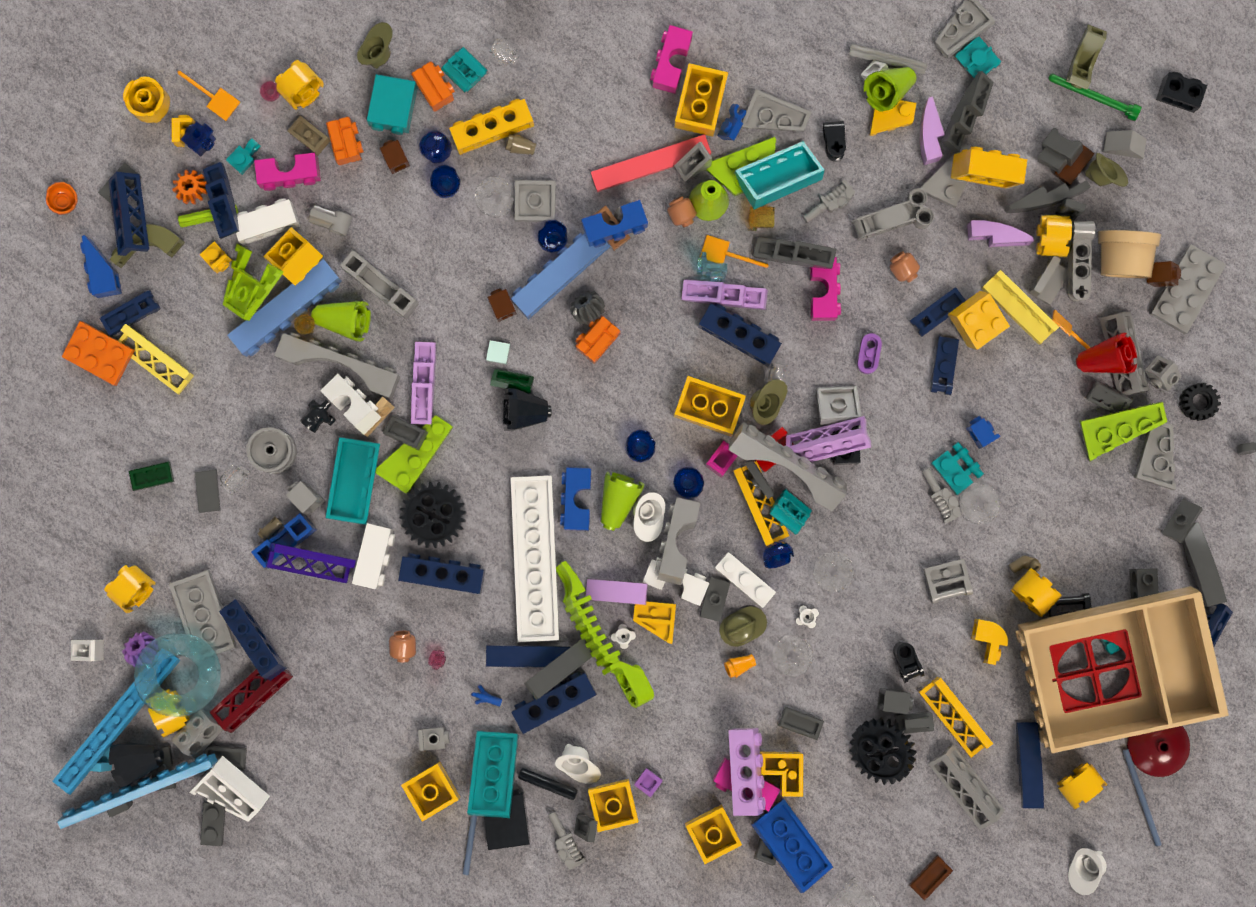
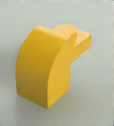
M980 619L974 620L971 639L987 642L983 663L996 665V661H999L1001 657L999 645L1008 646L1007 635L1003 628L994 622Z

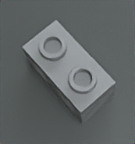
M302 481L293 483L288 488L289 492L286 494L288 499L301 513L311 515L325 502L308 483Z
M199 709L172 741L183 754L197 758L223 729L210 713Z

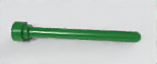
M1050 74L1048 77L1050 82L1124 112L1127 119L1134 122L1141 111L1142 106L1135 103L1133 105H1126L1091 89L1076 88L1071 83L1066 82V79L1055 74Z

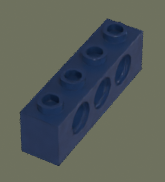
M710 304L698 328L769 367L782 344L779 342V338L770 333L768 335L764 334L759 326L743 322L744 318L735 313L733 315L727 313L726 308L720 304ZM720 319H725L729 326L727 328H720L717 322ZM743 329L746 332V337L738 338L735 335V331ZM755 339H761L764 343V347H754L753 341Z
M408 553V557L402 556L398 581L482 594L485 570L481 569V565L469 563V567L460 566V561L449 560L448 564L440 563L441 558L428 557V560L420 559L421 555ZM421 564L427 567V573L424 576H420L417 573V568ZM442 567L448 571L445 579H440L437 576V571ZM460 571H466L468 574V579L464 583H461L457 578Z
M235 599L219 611L261 677L271 681L287 669L244 603Z
M578 671L569 676L570 681L564 684L561 681L538 700L532 696L534 700L528 703L524 700L514 705L515 710L511 713L522 734L596 696L597 693L586 672L581 674ZM568 686H575L577 688L578 694L575 697H569L566 694ZM552 695L557 696L559 699V705L556 707H551L548 704V698ZM533 705H537L541 709V714L537 717L532 716L529 712L530 707Z

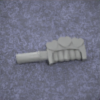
M843 180L839 187L832 190V193L821 196L820 201L822 203L816 205L815 208L805 214L803 219L808 223L820 213H823L825 209L830 213L837 211L838 208L842 209L854 196L855 191L847 181Z
M930 468L923 470L922 473L934 493L930 498L939 506L938 509L945 519L943 522L948 523L960 517L961 512L960 507H957L959 505L957 498L951 496L952 493L948 488L940 489L939 483H937Z
M555 811L548 814L559 836L555 840L560 860L570 870L584 863L586 860L584 857L582 858L580 851L577 850L578 847L575 846L572 833H566Z

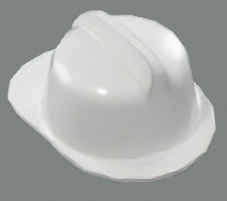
M655 492L647 493L638 499L633 506L634 531L640 540L645 542L653 541L661 533L665 513V502L661 495Z
M567 744L562 752V756L556 759V767L578 782L587 784L597 782L600 779L601 772L599 768L590 762L587 750L582 747Z
M1082 848L1076 852L1069 868L1068 880L1071 887L1077 893L1089 895L1098 887L1107 868L1102 851Z

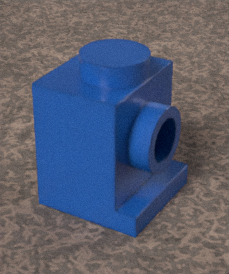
M980 416L969 422L971 426L966 428L979 449L1000 437L999 434L994 435L992 424Z

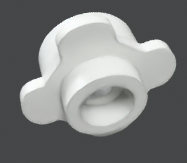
M804 605L801 606L796 623L814 628L816 626V617L819 615L818 610L815 608L808 609Z
M625 624L619 625L617 632L611 635L612 641L618 642L622 649L628 648L629 642L636 637L635 632L629 631Z

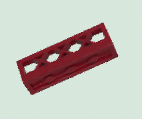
M256 669L209 713L224 731L233 733L282 688L293 675L288 670H284L271 681L267 680L265 682V678L258 676L260 674ZM254 679H260V687L257 690H250L251 682ZM239 693H245L244 702L241 705H235V697ZM224 707H230L229 716L222 720L218 712Z

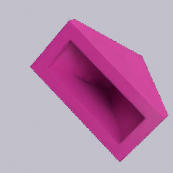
M725 441L721 443L705 465L721 478L738 456L728 450L729 444Z

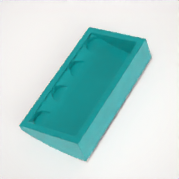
M802 141L735 170V175L747 200L753 209H757L821 181L825 170L805 142Z
M339 437L326 519L367 525L380 449L379 443Z

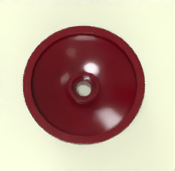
M1178 726L1128 737L1127 749H1129L1133 764L1140 771L1154 777H1166L1176 773L1185 765L1190 753V740L1184 727ZM1165 743L1166 748L1162 751L1160 745Z

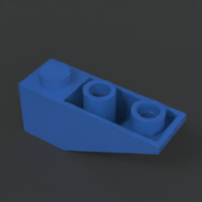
M83 235V242L80 243V247L86 258L84 269L89 275L90 281L87 282L90 294L97 298L122 294L119 274L92 240Z

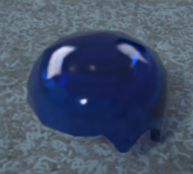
M439 131L427 132L419 143L420 153L432 163H441L450 157L452 151L451 142Z
M441 165L432 171L430 187L436 196L446 199L453 197L459 191L460 178L455 168Z
M558 220L546 221L544 227L538 231V244L547 252H558L568 242L567 228L563 222Z
M640 429L636 430L626 439V454L630 459L639 463L648 461L655 453L656 442L651 437L650 432Z
M693 467L680 469L675 474L673 481L676 492L687 499L698 497L703 491L705 483L701 472Z
M781 541L766 546L762 553L764 565L768 569L789 564L791 562V555L794 557L791 545Z

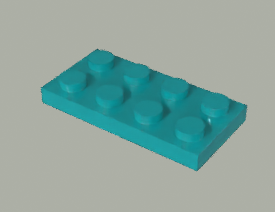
M477 731L468 815L510 818L518 734Z

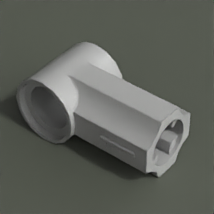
M314 205L309 215V222L327 228L332 233L346 237L353 217L340 211L333 212Z

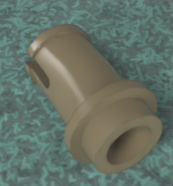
M274 516L265 527L259 528L260 531L257 534L266 541L271 539L284 525Z

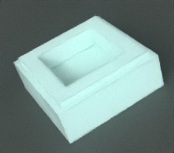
M490 340L486 361L507 365L510 344Z

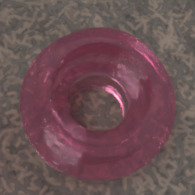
M268 81L261 86L260 94L264 100L272 102L279 98L280 94L276 90L277 83ZM270 89L274 90L272 95H268Z
M433 650L428 661V665L432 666V669L438 670L444 666L446 661L444 651Z

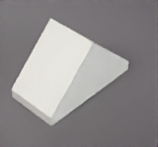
M71 640V661L103 660L104 640Z

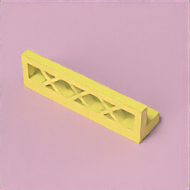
M1001 270L981 288L983 291L990 293L994 301L1039 345L1059 328Z
M125 324L121 329L124 334L118 341L124 343L128 337L135 341L134 352H136V356L133 354L131 358L180 395L194 375L131 326ZM147 350L151 355V361L143 362L140 360L139 351ZM155 363H164L167 373L158 374ZM171 375H179L184 379L178 388L172 384Z

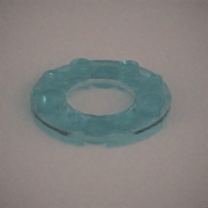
M170 633L153 640L139 655L134 672L135 687L141 700L153 711L170 717L188 716L207 706L215 696L221 678V667L214 650L204 640L191 634ZM181 655L188 657L198 668V682L186 694H169L161 689L157 682L156 673L158 666L170 656Z

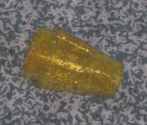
M303 314L296 318L294 326L298 333L305 335L314 332L315 322L310 315Z

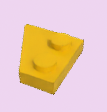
M900 100L891 110L882 112L874 109L870 136L884 131L895 130L898 127L912 125L916 103Z
M646 601V605L635 604L633 621L667 643L672 644L676 604Z

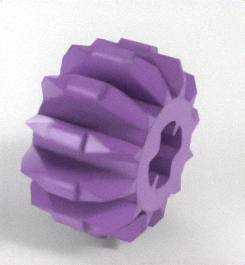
M142 632L141 634L135 633L133 638L129 637V642L124 644L125 649L122 653L127 663L137 668H146L148 662L153 663L152 659L158 656L156 651L160 648L153 636Z

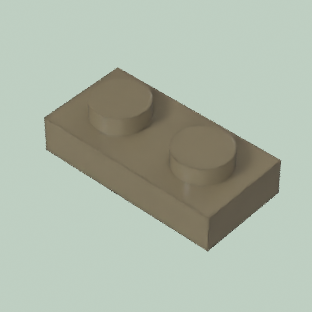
M301 116L287 130L299 142L312 152H315L317 156L331 141L325 134Z

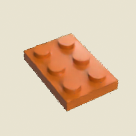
M79 321L62 357L106 382L117 386L135 349L93 326Z

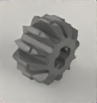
M587 291L585 294H581L570 304L571 315L580 325L584 323L588 325L592 321L595 322L605 312L604 301L595 291Z

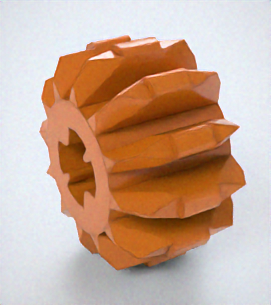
M185 170L184 176L180 173L177 174L179 181L173 180L176 187L172 189L174 193H177L176 198L183 200L184 204H188L189 201L192 204H196L197 198L203 201L201 194H207V191L204 189L205 185H207V182L203 181L204 176L202 174L198 175V172L195 170L191 173Z

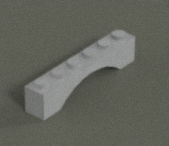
M292 332L289 335L282 334L274 355L276 358L297 366L313 361H330L344 365L356 372L364 380L372 393L391 400L393 399L400 380V376L396 374L397 370L386 366L385 369L378 368V364L370 360H366L364 363L359 361V357L351 353H347L346 356L339 353V349L328 346L327 349L320 347L321 343L312 339L306 342L301 340L302 336Z
M743 422L730 439L728 450L744 460L769 461L793 471L807 484L815 502L832 512L846 496L847 484L841 478L834 477L823 467L814 465L808 458L799 456L788 446H783L776 442L773 437L759 432L753 425Z

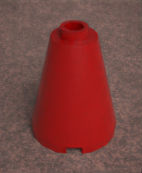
M1125 332L1119 333L1080 352L1076 358L1078 369L1088 373L1129 374L1135 372L1137 364H1134V358H1137V352L1130 336L1126 337L1127 333Z

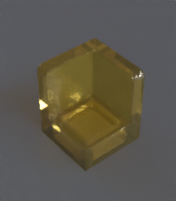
M750 206L748 231H757V228H773L775 207L753 209Z

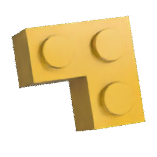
M760 751V754L763 756L761 775H780L781 796L803 797V753Z

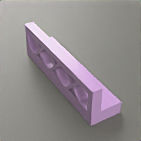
M863 416L787 435L786 446L799 456H804L810 462L871 448V440L867 434L866 419ZM861 425V428L851 430L854 426ZM840 430L838 434L831 435L834 431ZM821 435L818 439L811 440L814 436ZM802 440L798 444L792 445V442Z

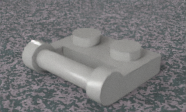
M964 559L923 569L932 604L964 594L966 596L973 594ZM962 580V587L937 593L936 587Z

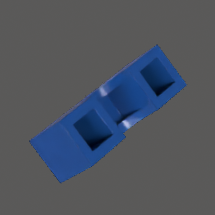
M638 200L621 206L622 221L617 225L607 224L603 220L601 213L581 219V225L589 247H601L606 244V241L612 239L619 241L624 239L627 234L633 233L636 235L644 232L645 228L648 227V221L641 201Z
M566 468V472H562V485H566L565 493L561 494V505H565V513H561L560 525L564 526V530L589 531L590 510L578 508L574 503V497L581 490H591V468Z
M299 513L284 525L285 528L271 539H267L251 552L263 568H267L266 563L271 543L297 547L317 531L305 514ZM275 552L272 564L284 557L283 554Z

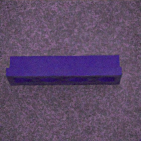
M271 543L266 567L347 583L350 568L355 567L356 560ZM275 552L283 554L286 559L281 565L272 564ZM301 557L306 565L301 569H295L291 561ZM317 561L322 562L326 567L319 574L315 573L311 567ZM337 565L345 566L343 577H335L331 569Z

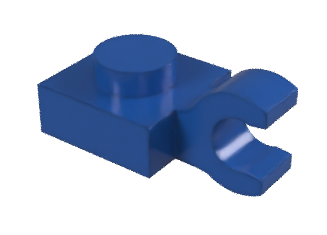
M738 104L731 105L729 109L730 118H726L721 124L717 136L722 140L734 141L743 125L741 120L745 117L746 110L740 109L737 113Z

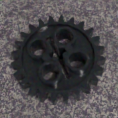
M429 482L428 488L422 483L420 491L414 487V495L407 493L410 500L402 501L407 505L406 508H400L401 511L405 512V515L399 518L406 521L401 527H408L405 534H413L410 539L411 541L418 538L417 545H421L425 541L426 548H429L431 543H433L434 548H437L438 542L445 547V540L452 543V535L459 537V534L456 532L457 529L464 530L460 526V522H466L465 519L461 518V515L467 514L466 511L461 510L465 503H458L461 496L454 497L456 490L453 489L448 492L449 486L446 484L442 489L440 482L437 483L436 487L433 486L432 482ZM427 496H432L434 500L430 507H425L423 504L424 498ZM445 505H451L452 513L448 516L442 514V508ZM420 506L430 512L436 510L437 515L449 520L450 523L446 524L436 518H433L431 521V516L417 510V507ZM422 514L425 521L422 525L417 526L414 519L417 515ZM436 523H441L443 531L436 535L433 532V526Z
M882 717L877 722L875 718H872L869 722L866 720L852 734L853 739L850 741V744L853 747L849 751L855 753L851 760L858 761L855 767H862L863 769L860 773L867 772L868 780L873 776L875 777V783L882 779L883 785L888 781L894 784L896 780L900 782L904 777L906 778L910 773L909 771L914 768L912 764H914L916 758L913 756L917 751L911 748L915 745V742L908 741L911 735H904L905 728L899 730L898 722L891 725V719L884 723Z

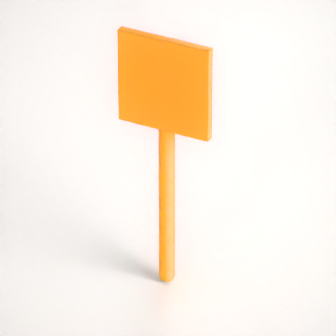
M177 72L181 77L212 98L206 107L225 121L228 120L240 104V101L222 88L214 96L183 72Z
M709 235L706 236L700 255L701 259L723 265L727 255L765 268L769 267L766 263L727 252L730 243L728 241Z
M1053 310L1052 321L1069 336L1072 335L1086 349L1091 348L1072 331V324L1056 310Z

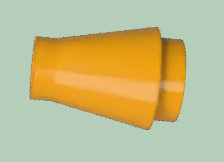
M752 654L730 658L724 663L725 670L730 678H737L750 668L756 666V661Z

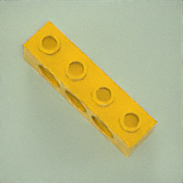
M515 99L509 102V105L494 107L489 113L484 115L482 113L476 114L471 117V120L455 122L452 125L453 127L449 129L458 152L462 155L508 137L509 134L513 135L534 127V122L525 99ZM509 114L515 116V119L511 122L505 120V117ZM489 122L496 123V127L493 129H488L486 125ZM470 129L478 130L475 136L467 135Z

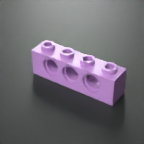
M758 728L729 730L733 816H758L763 813L766 807L765 797H762V788H764V777L761 776L763 756L760 754L759 747L762 745V735L759 733ZM744 745L749 746L751 750L749 756L743 752ZM745 766L751 769V777L745 775ZM746 788H750L752 790V798L746 796Z

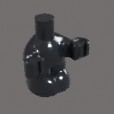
M325 399L320 405L315 400H312L308 404L310 411L306 416L302 417L301 423L314 433H316L323 422L331 426L336 421L327 412L332 403Z

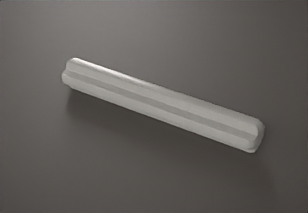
M851 44L849 49V55L870 61L876 60L897 68L910 67L914 72L924 74L927 68L926 62L857 44Z

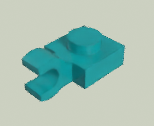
M251 138L244 149L239 145L226 161L243 175L254 163L255 159L252 155L261 146Z

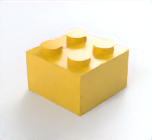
M291 227L263 257L272 265L284 271L283 275L296 286L319 263L323 255Z
M979 291L948 313L966 345L975 350H978L1010 327L991 294L984 291Z
M440 761L401 785L422 822L461 798Z
M629 779L588 788L594 819L598 821L597 832L639 822Z
M722 804L685 823L704 864L742 846Z

